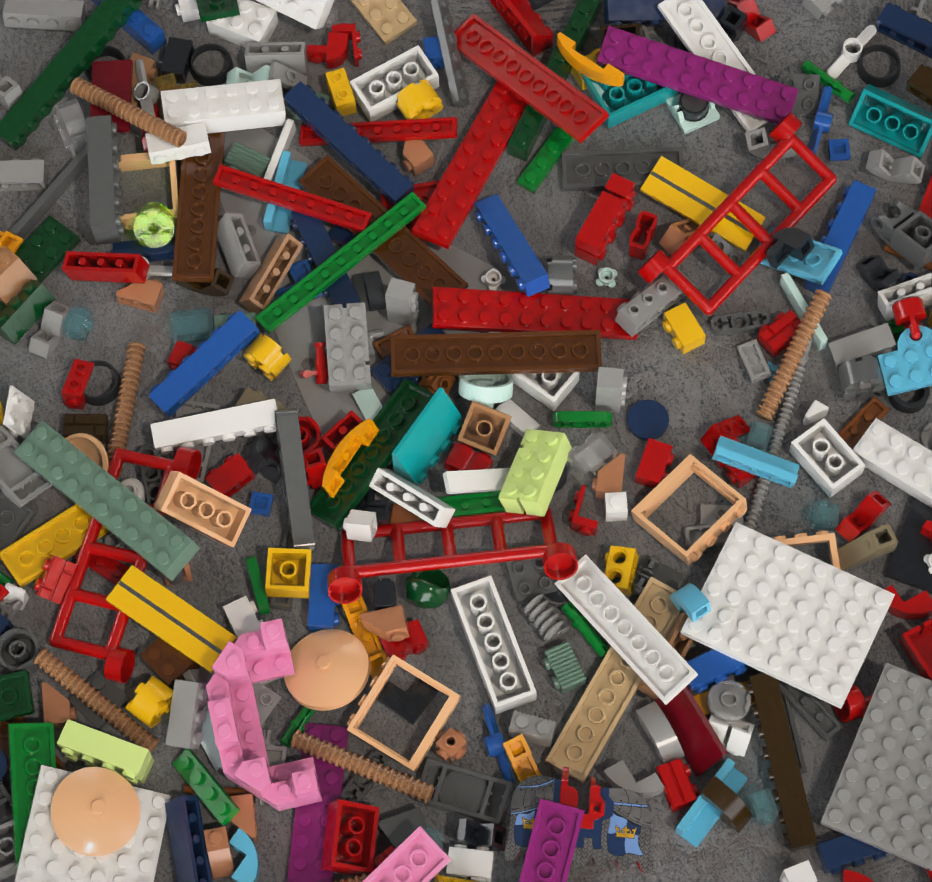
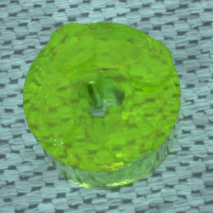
M148 203L137 212L133 224L136 239L142 246L149 248L165 246L174 235L176 224L174 214L161 203ZM154 222L155 225L158 226V227H157V228H153V226H151V224Z

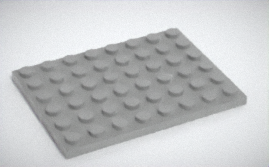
M886 662L820 824L932 871V681Z

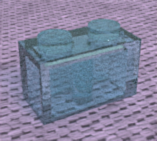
M198 308L194 311L179 310L175 313H170L174 344H176L177 340L186 343L206 341L215 330L211 309Z

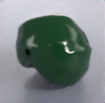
M441 569L413 572L406 578V598L423 609L438 608L449 597L451 591L449 578Z

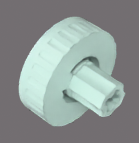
M510 374L460 375L458 393L467 400L494 408V403H501L511 399L514 378Z

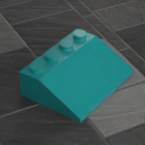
M581 74L592 100L609 114V117L604 121L608 129L665 103L667 99L678 95L679 92L628 74L624 76L622 87L602 84Z
M438 388L392 452L394 472L416 486L422 485L425 482L429 469L437 465L440 459L439 455L442 451H447L451 444V438L454 434L458 435L463 426L462 415L443 388Z

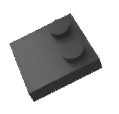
M100 669L87 681L90 683V687L94 686L96 688L95 691L101 692L100 695H105L107 700L110 699L112 701L111 704L115 703L117 705L116 708L122 709L130 701V698L111 680L105 678L104 673ZM74 694L69 699L70 703L100 731L108 723V720H103L102 715L98 716L97 711L93 712L92 707L88 708L86 706L87 703H82V699H77L76 694Z

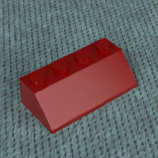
M489 0L533 57L553 46V31L549 26L546 27L541 16L532 10L528 0Z

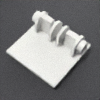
M10 385L3 425L9 428L8 432L13 438H17L20 435L26 439L31 430L35 401Z

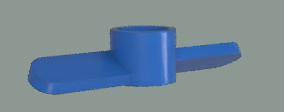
M825 86L814 121L808 147L814 154L817 152L822 132L829 133L833 117L832 113L827 112L832 96V88L830 86Z
M488 703L484 704L482 709L490 735L484 736L488 755L490 758L497 756L503 779L513 783L515 777L502 745L504 743L503 736L499 731L491 705Z

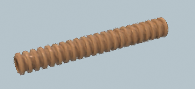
M80 77L72 81L70 85V92L95 104L101 109H105L107 112L124 119L126 122H130L132 125L159 137L161 140L177 148H180L186 142V131L161 120L155 115H151L149 112L122 100L116 95H112L106 90H102L100 87Z
M815 290V295L812 296V301L809 302L810 307L806 308L807 313L803 314L804 318H801V324H798L799 329L795 330L796 335L792 336L793 341H790V347H787V353L783 355L785 358L781 359L782 364L778 365L779 370L775 371L776 376L772 377L773 381L769 383L770 387H767V393L764 394L765 398L761 400L762 404L758 406L759 410L755 412L756 416L765 421L773 420L772 415L776 414L775 410H778V404H781L780 399L784 397L783 393L787 391L786 387H789V381H792V375L796 373L794 370L798 369L797 364L801 363L800 358H803V352H806V346H809V341L812 340L811 335L815 334L814 329L818 328L817 323L821 322L820 318H823V312H826L825 307L829 305L828 301L832 299L831 295L823 290Z
M131 342L127 345L125 367H123L121 385L119 386L120 391L117 398L118 402L116 403L117 408L115 409L116 414L113 417L111 438L109 439L110 444L107 451L109 464L113 452L117 448L126 449L128 445L127 440L129 439L128 434H130L129 429L131 428L132 416L134 414V404L136 403V393L138 392L137 387L139 386L138 381L140 380L139 375L142 372L140 369L143 367L141 363L144 361L142 357L145 356L144 351L146 350V346L139 342Z
M47 648L39 652L34 659L35 665L38 664L40 669H45L44 672L46 674L50 673L49 676L51 678L54 677L56 682H61V686H66L65 689L67 691L71 690L72 695L76 694L77 699L81 698L82 703L86 702L88 708L92 707L93 712L97 711L98 716L102 715L103 720L107 719L109 725L113 724L114 729L118 728L119 733H124V737L128 736L130 742L134 741L135 745L148 749L150 753L159 743V738H154V734L148 733L149 730H144L143 726H139L138 722L133 721L131 716L128 717L126 712H121L122 709L116 708L117 705L115 703L111 704L112 701L110 699L107 700L105 695H100V691H95L96 688L94 686L90 687L89 682L85 683L84 678L80 679L79 674L75 675L73 669L69 670L68 665L64 666L63 661L59 662L58 657L54 658L53 653H48Z
M297 730L291 739L290 745L292 749L296 747L297 751L303 750V753H310V756L315 755L317 759L322 758L324 762L327 760L329 764L335 763L336 767L341 766L343 770L347 768L348 772L354 771L355 775L359 773L360 777L366 776L367 780L373 779L375 783L378 781L380 785L385 784L387 788L397 789L399 793L404 792L406 796L410 794L411 798L417 797L418 801L422 799L425 804L430 801L433 795L434 785L432 784L429 786L427 782L422 783L420 779L415 780L413 776L410 778L408 774L402 775L401 771L397 773L396 769L390 770L389 766L383 767L381 763L378 765L376 761L371 762L369 758L364 759L362 755L359 757L357 753L351 754L350 750L346 752L345 748L339 749L338 745L327 744L326 740L320 741V738L317 737L315 739L313 735L308 736L306 732L301 733V730Z

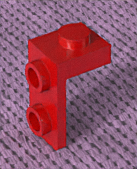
M355 23L332 25V32L348 33L349 41L353 40L355 67H359V60H362V50L357 48V43L361 42L360 30L356 31Z
M74 359L61 391L63 404L68 408L84 410L86 405L84 391L94 369L93 362Z
M737 415L713 424L700 441L713 456L720 436L729 439L733 437L738 438L748 434L751 429L741 416Z
M582 485L580 491L576 490L574 503L577 504L575 510L571 509L568 522H571V530L578 531L583 536H596L598 521L579 516L586 494V485Z

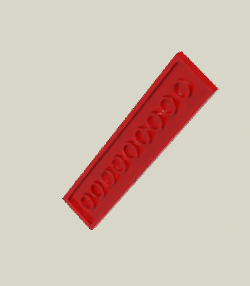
M474 13L454 31L457 37L456 44L459 53L579 143H582L609 117L605 109Z
M498 81L427 202L426 209L422 211L412 228V235L449 250L500 160L527 103Z
M433 287L432 328L489 332L600 330V338L636 340L638 337V333L631 337L615 321L619 306L624 302H630L631 299L536 293L527 297L525 292Z

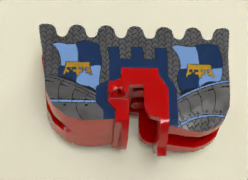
M563 767L562 780L536 775L523 780L517 786L512 799L509 835L504 855L506 860H515L521 850L527 853L540 798L578 807V792L574 787L568 786L569 767ZM591 777L588 814L583 815L572 859L573 864L578 867L583 866L587 857L591 856L594 858L595 865L600 869L607 867L610 859H615L617 867L622 871L628 870L632 862L637 861L641 871L645 873L654 872L651 848V815L646 803L638 794L628 789L601 788V785L596 784L595 777ZM597 806L599 810L595 811L594 807Z

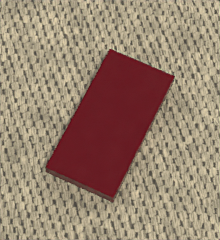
M132 59L93 62L92 84L132 104ZM90 104V117L111 115L113 123L116 122L117 131L119 133L130 132V122H126L124 119L97 107L95 104Z
M688 686L678 693L667 705L660 698L654 700L670 723L684 755L697 777L703 775L728 754Z

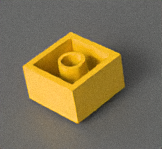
M268 548L265 584L267 597L309 599L312 564L311 549Z

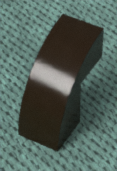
M216 268L214 281L211 283L176 281V284L204 295L226 296L235 277L220 268Z
M715 775L701 791L702 799L720 811L721 821L736 832L740 833L753 817L751 811L741 798Z

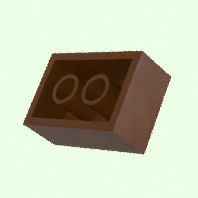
M160 638L139 654L143 663L159 680L172 690H174L175 679L186 680L183 676L186 671L200 667V665Z

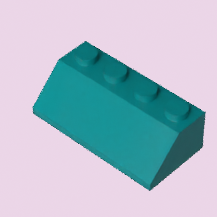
M870 84L863 89L848 125L919 158L923 156L932 139L931 112Z

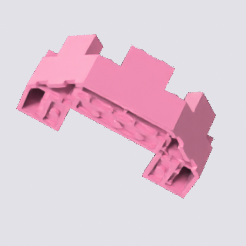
M282 618L260 623L261 630L241 634L234 644L229 641L212 666L214 675L206 685L215 742L219 749L222 768L226 778L260 800L265 801L276 810L283 811L321 802L322 796L313 757L271 767L269 765L253 684L295 675L287 633Z

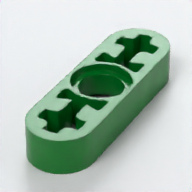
M558 411L552 413V426L556 428H608L613 425L612 413L607 411Z
M256 555L247 557L245 560L260 616L269 614L271 611Z

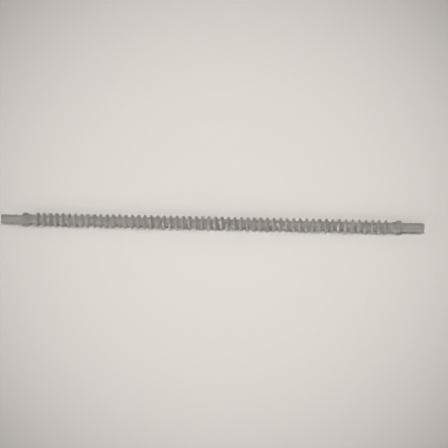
M812 340L809 341V346H806L807 350L803 352V358H800L801 363L797 364L798 369L794 370L796 373L792 376V381H789V387L786 388L788 392H785L786 397L783 398L784 402L781 404L783 408H780L781 413L778 414L779 418L776 420L778 424H775L776 429L773 430L774 434L771 436L773 440H770L769 443L771 445L768 446L769 451L766 452L779 457L777 453L780 452L779 447L782 446L781 442L784 441L782 436H785L786 433L784 431L787 430L786 426L789 424L787 420H790L791 417L789 415L792 414L791 410L794 408L792 404H795L796 401L794 399L797 398L796 394L799 392L797 388H800L801 385L799 383L802 382L801 378L804 377V366L809 358L808 353ZM758 478L759 483L756 484L757 489L754 490L756 494L752 496L754 500H751L752 505L749 506L751 511L747 512L749 516L745 518L747 522H744V526L750 529L757 527L755 523H758L757 518L760 517L758 512L762 511L760 507L763 506L762 501H765L763 496L767 495L765 490L769 488L767 485L770 484V481L764 478ZM705 646V649L707 651H704L703 654L713 649L708 646Z

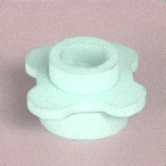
M608 267L599 268L596 285L614 288L616 286L615 277L618 274L617 271Z

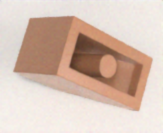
M423 140L405 141L402 164L407 172L411 171L414 176H417L435 164L434 154Z
M689 219L673 223L659 244L664 247L665 252L672 255L699 226Z
M146 279L145 284L133 283L118 290L116 297L120 304L158 313L165 290L160 281Z
M625 454L617 456L598 471L597 478H593L592 490L596 491L595 498L604 499L605 493L622 491Z
M402 605L360 614L364 629L388 642H398L410 637L406 614Z
M46 682L41 683L44 723H53L54 730L63 729L67 719L71 721L77 720L76 707H73L67 698Z
M253 794L230 796L240 808V811L229 823L237 830L239 828L243 830L252 842H258Z
M226 826L204 830L213 879L232 876L235 868Z

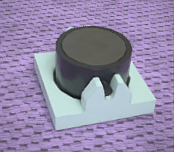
M681 93L666 100V105L684 135L720 119L715 104L703 99Z

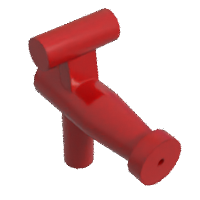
M326 342L314 343V347H316L315 371H300L299 377L305 379L315 375L316 384H328L329 376L324 348L326 347Z

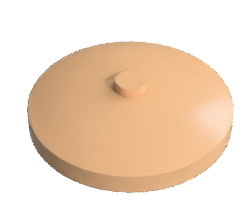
M339 629L320 630L307 635L293 647L290 652L295 675L284 677L290 694L302 706L318 711L334 710L347 705L362 692L370 675V658L362 642L351 633Z
M87 767L69 774L58 785L50 803V820L57 837L68 848L86 856H104L118 851L132 838L140 820V803L134 788L123 776L107 768Z

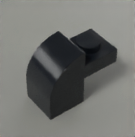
M730 5L719 22L734 44L741 37L748 19L747 14Z
M798 228L782 229L772 236L775 244L768 249L766 257L770 266L775 269L780 266L788 255L803 261L814 248L810 234Z
M871 255L856 266L865 282L877 293L894 286L897 283L896 280L901 277L898 269H888L880 255Z
M261 434L246 454V463L253 473L257 475L260 471L277 484L282 477L280 459L274 455L278 446Z
M467 818L459 819L457 841L466 845L468 849L476 850V847H487L490 851H504L506 828L495 823L478 824Z

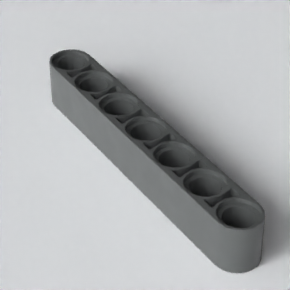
M296 408L275 410V425L291 548L311 549L312 553H315L298 412Z
M150 445L143 446L139 450L140 453L158 456L155 448ZM140 466L148 504L154 505L156 498H153V496L158 493L163 478V471ZM153 474H156V475H157L156 478H154V479H149V477H150L151 475H153ZM163 516L165 519H167L170 523H172V524L174 525V522H173L172 519H170V518H168V517H166V516ZM184 568L173 581L166 577L167 581L173 585L181 583L185 577Z

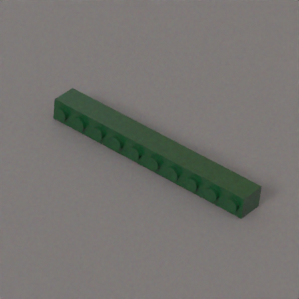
M103 0L0 121V139L14 150L23 146L27 137L37 130L40 122L51 113L55 104L64 98L72 81L90 67L94 58L99 56L105 45L114 39L116 32L128 22L132 13L140 8L143 0Z
M579 0L562 33L576 42L575 51L580 53L599 15L604 0ZM556 45L546 67L566 81L572 66L566 61ZM527 104L508 143V155L526 162L547 121L545 116L529 104Z

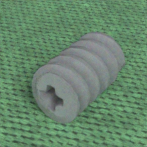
M539 594L528 603L524 613L525 615H530V622H534V627L539 629V634L544 636L545 642H552L566 634L569 627L561 628L565 623L564 620L556 621L560 615L558 613L551 615L554 607L547 609L546 606L549 604V600L542 602L541 600L545 595Z

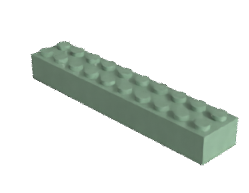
M43 420L15 450L14 453L169 580L173 581L200 549L192 539Z

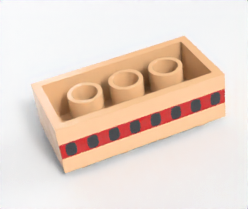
M170 471L153 507L158 513L224 546L233 548L252 510L177 471Z

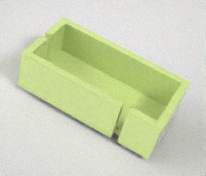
M526 429L521 441L522 448H519L498 498L506 512L524 514L525 511L527 515L544 517L572 447L565 433Z
M67 719L57 741V745L67 760L77 762V760L84 761L86 767L110 769L123 776L133 785H137V783L145 784L154 763V759L148 749Z

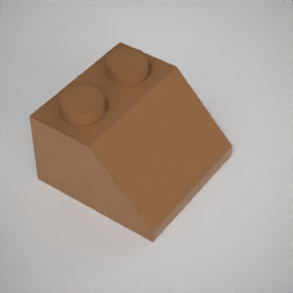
M3 246L0 249V301L7 306L9 301L22 290L24 284L31 279L37 281V278L18 256L6 246Z
M472 401L457 440L497 456L507 436L512 416Z

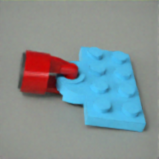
M918 296L905 297L896 301L891 307L896 325L904 326L905 329L897 342L898 350L877 355L888 396L932 386V330L920 325V321L927 317L922 298Z

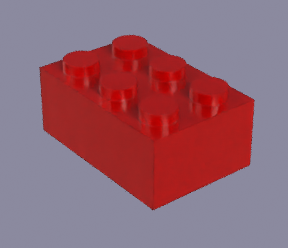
M337 799L328 804L321 870L352 876L358 875V877L362 876V873H365L367 876L373 872L380 807Z

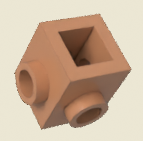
M451 727L447 731L443 730L436 737V753L443 760H448L453 764L456 760H460L467 752L466 736L460 730L454 731ZM452 740L455 744L448 745V743Z

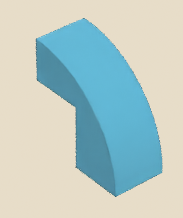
M691 583L686 584L670 595V600L679 612L684 610L692 622H695L711 611L710 601Z
M239 828L229 841L231 848L245 858L231 878L233 882H258L260 863L257 851L249 836Z

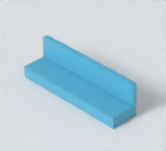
M282 151L274 182L301 190L298 180L305 175L307 163L292 160L291 152ZM268 203L263 220L265 230L282 234L289 233L292 210Z
M720 436L712 457L713 460L791 489L796 483L800 467L799 464Z
M728 758L715 776L737 794L748 778L735 769V762ZM700 795L677 825L675 833L694 847H698L719 819L720 811L703 800Z

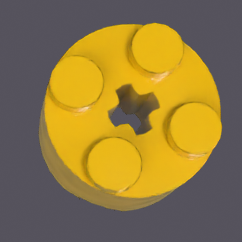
M419 80L421 83L417 85L413 82L398 94L397 98L399 100L398 102L396 101V105L406 120L430 118L442 111L444 107L442 100L428 80Z
M262 333L255 338L243 354L247 359V363L255 370L259 368L263 372L262 375L271 382L279 376L292 360L288 353L282 354V347L265 334L262 335Z
M152 676L146 684L142 682L135 690L137 695L126 706V710L148 727L153 728L161 722L162 719L159 717L164 712L168 713L171 710L173 690L157 677Z

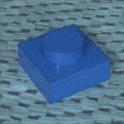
M849 138L828 140L830 161L850 160Z
M253 491L249 508L252 509L250 514L270 517L274 495Z

